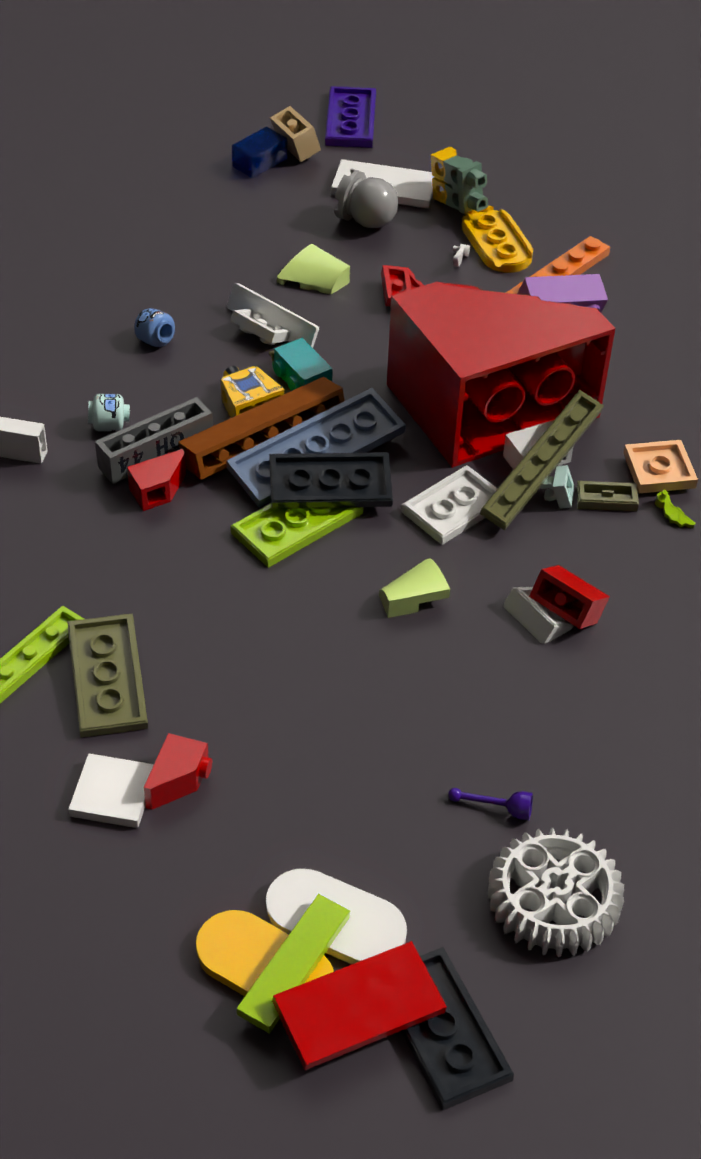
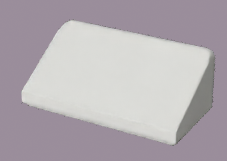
M513 587L503 606L540 643H548L572 629L573 625L529 597L533 587Z

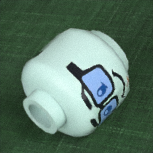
M96 394L93 401L88 403V424H93L96 431L117 432L122 430L124 422H129L130 405L124 404L123 397L120 394Z

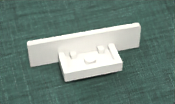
M239 283L233 284L227 308L233 311L230 321L239 325L240 330L259 336L260 341L269 345L285 341L292 342L303 337L312 348L314 347L319 331L317 325Z

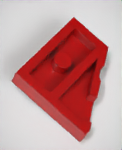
M389 265L382 266L381 279L386 306L391 307V295L400 293L410 287L424 286L421 281L415 278V275L409 268Z

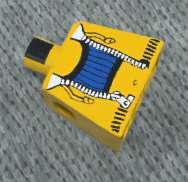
M229 366L225 369L221 379V398L230 418L284 395V389L256 366L241 371L236 366Z

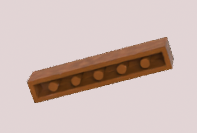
M322 377L179 441V449H183L185 452L186 469L201 480L226 469V460L344 402L343 387Z

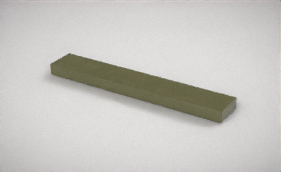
M579 390L481 508L480 515L505 531L602 412L604 405Z

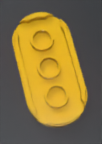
M488 205L486 209L479 212L471 210L463 216L462 230L486 266L499 272L513 273L522 271L531 264L533 248L508 212L500 209L499 212L494 210L493 206Z
M229 910L212 916L202 925L196 939V951L202 969L209 976L246 996L289 934L249 912ZM325 956L322 957L306 982L334 972L331 963Z

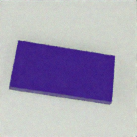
M330 87L325 146L373 148L375 88Z

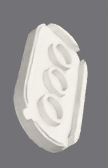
M311 869L290 870L277 877L267 891L266 907L270 921L273 926L287 934L291 933L318 894L350 910L349 920L326 951L327 954L349 964L357 963L406 943V921L396 906L382 898Z

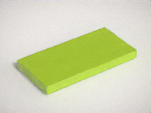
M271 504L231 525V534L269 568L362 515L363 507L271 509Z

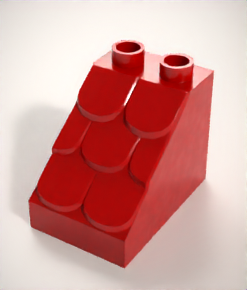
M438 281L417 288L410 287L400 293L391 295L386 385L453 468L503 451L506 434L555 420L579 390L602 404L616 328L597 308L543 301L539 296L485 291L470 285Z

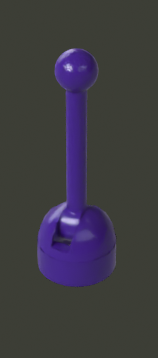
M452 788L448 792L449 799L454 802L463 799L506 806L509 813L517 819L529 821L533 805L532 792H515L509 799L464 793L458 788Z

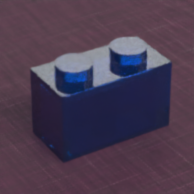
M267 126L232 145V167L251 178L287 159V138Z

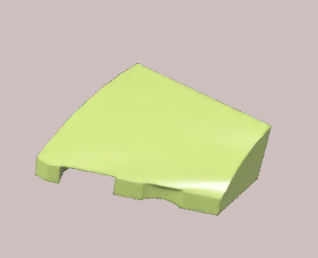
M310 244L282 269L277 276V283L284 285L287 280L299 282L301 289H314L321 293L332 295L349 284L350 266L317 246Z
M429 558L380 589L379 596L387 617L390 618L418 612L419 603L449 598L450 588L440 568Z

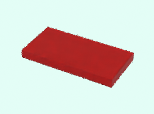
M412 941L275 994L272 999L304 1070L443 1014L447 1008Z

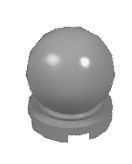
M353 168L350 169V176L344 175L335 194V199L339 200L338 209H334L335 216L347 221L354 218L355 222L366 228H380L389 224L397 214L398 209L397 192L393 186L381 178L369 177L366 179L364 172Z

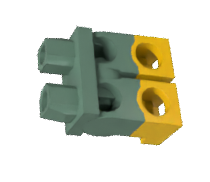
M447 147L431 154L432 176H434L432 178L433 199L458 209L463 214L471 210L479 212L488 207V198L483 195V188L487 184V174L482 172V163L473 162L469 158L458 156L456 149L452 147ZM438 163H441L443 168L439 169ZM440 186L443 187L444 191L440 192Z

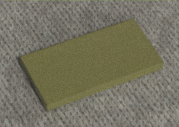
M133 613L67 621L80 738L148 729Z

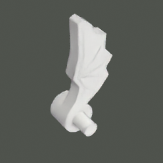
M461 244L460 247L453 246V251H457L453 258V266L459 267L463 256H469L470 245Z

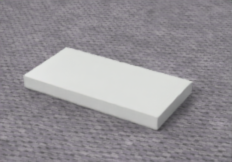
M341 160L331 186V194L335 195L344 175L350 176V169L353 168L364 172L366 179L369 177L381 178L390 183L397 192L398 204L429 208L433 195L432 178L434 176H432V172Z

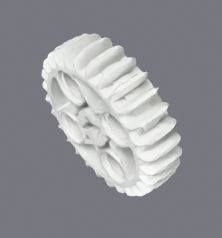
M553 827L550 829L549 835H543L538 828L534 838L524 832L521 842L513 838L510 842V848L503 847L500 856L495 858L488 881L490 910L496 912V923L505 922L504 934L515 931V943L522 939L527 940L528 950H531L534 945L542 946L543 955L547 953L549 948L556 949L558 957L561 956L565 948H568L574 956L579 945L586 952L590 950L592 942L600 945L604 936H610L613 926L618 923L620 911H622L624 903V884L620 882L621 872L614 870V859L605 860L606 849L595 851V840L585 844L582 842V833L574 839L569 837L568 829L565 830L563 836L556 835ZM511 878L521 887L514 894L510 893ZM596 888H599L602 893L601 904L591 895ZM524 909H531L533 912L525 911ZM576 915H582V916H584V917H586V918H581V917H578V916H576ZM553 920L557 925L549 924V922Z

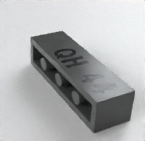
M195 397L96 440L97 466L112 484L128 478V466L180 450L179 441L212 427L213 413Z

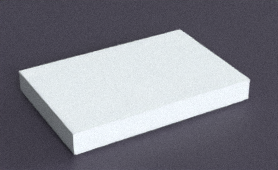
M466 465L401 505V512L443 545L485 519V517L480 515L481 508L498 488Z

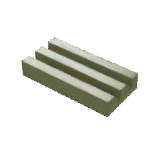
M577 481L578 509L638 511L637 483Z

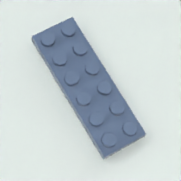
M370 388L226 460V468L260 508L271 502L269 454L366 453L405 433L406 425L373 388Z

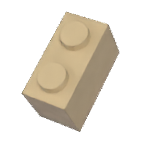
M291 106L270 117L277 141L300 162L321 151L314 127Z

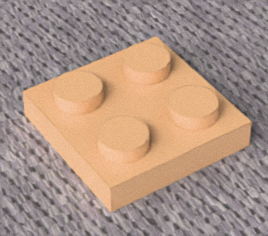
M682 440L625 445L623 454L633 480L637 483L638 493L696 488L698 478Z

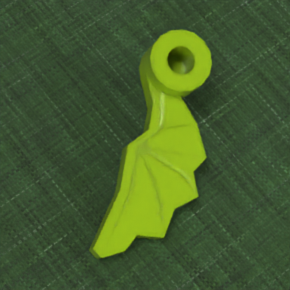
M666 490L657 494L655 505L659 508H664V517L668 518L670 523H674L680 528L684 526L694 528L695 522L686 516L679 507H675L671 503L670 496Z

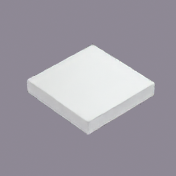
M88 754L68 809L69 816L138 828L145 809L144 785L154 764Z

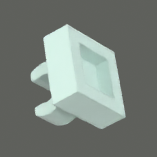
M568 465L557 466L555 476H549L541 485V489H546L544 498L548 501L557 499L559 508L572 507L575 487Z

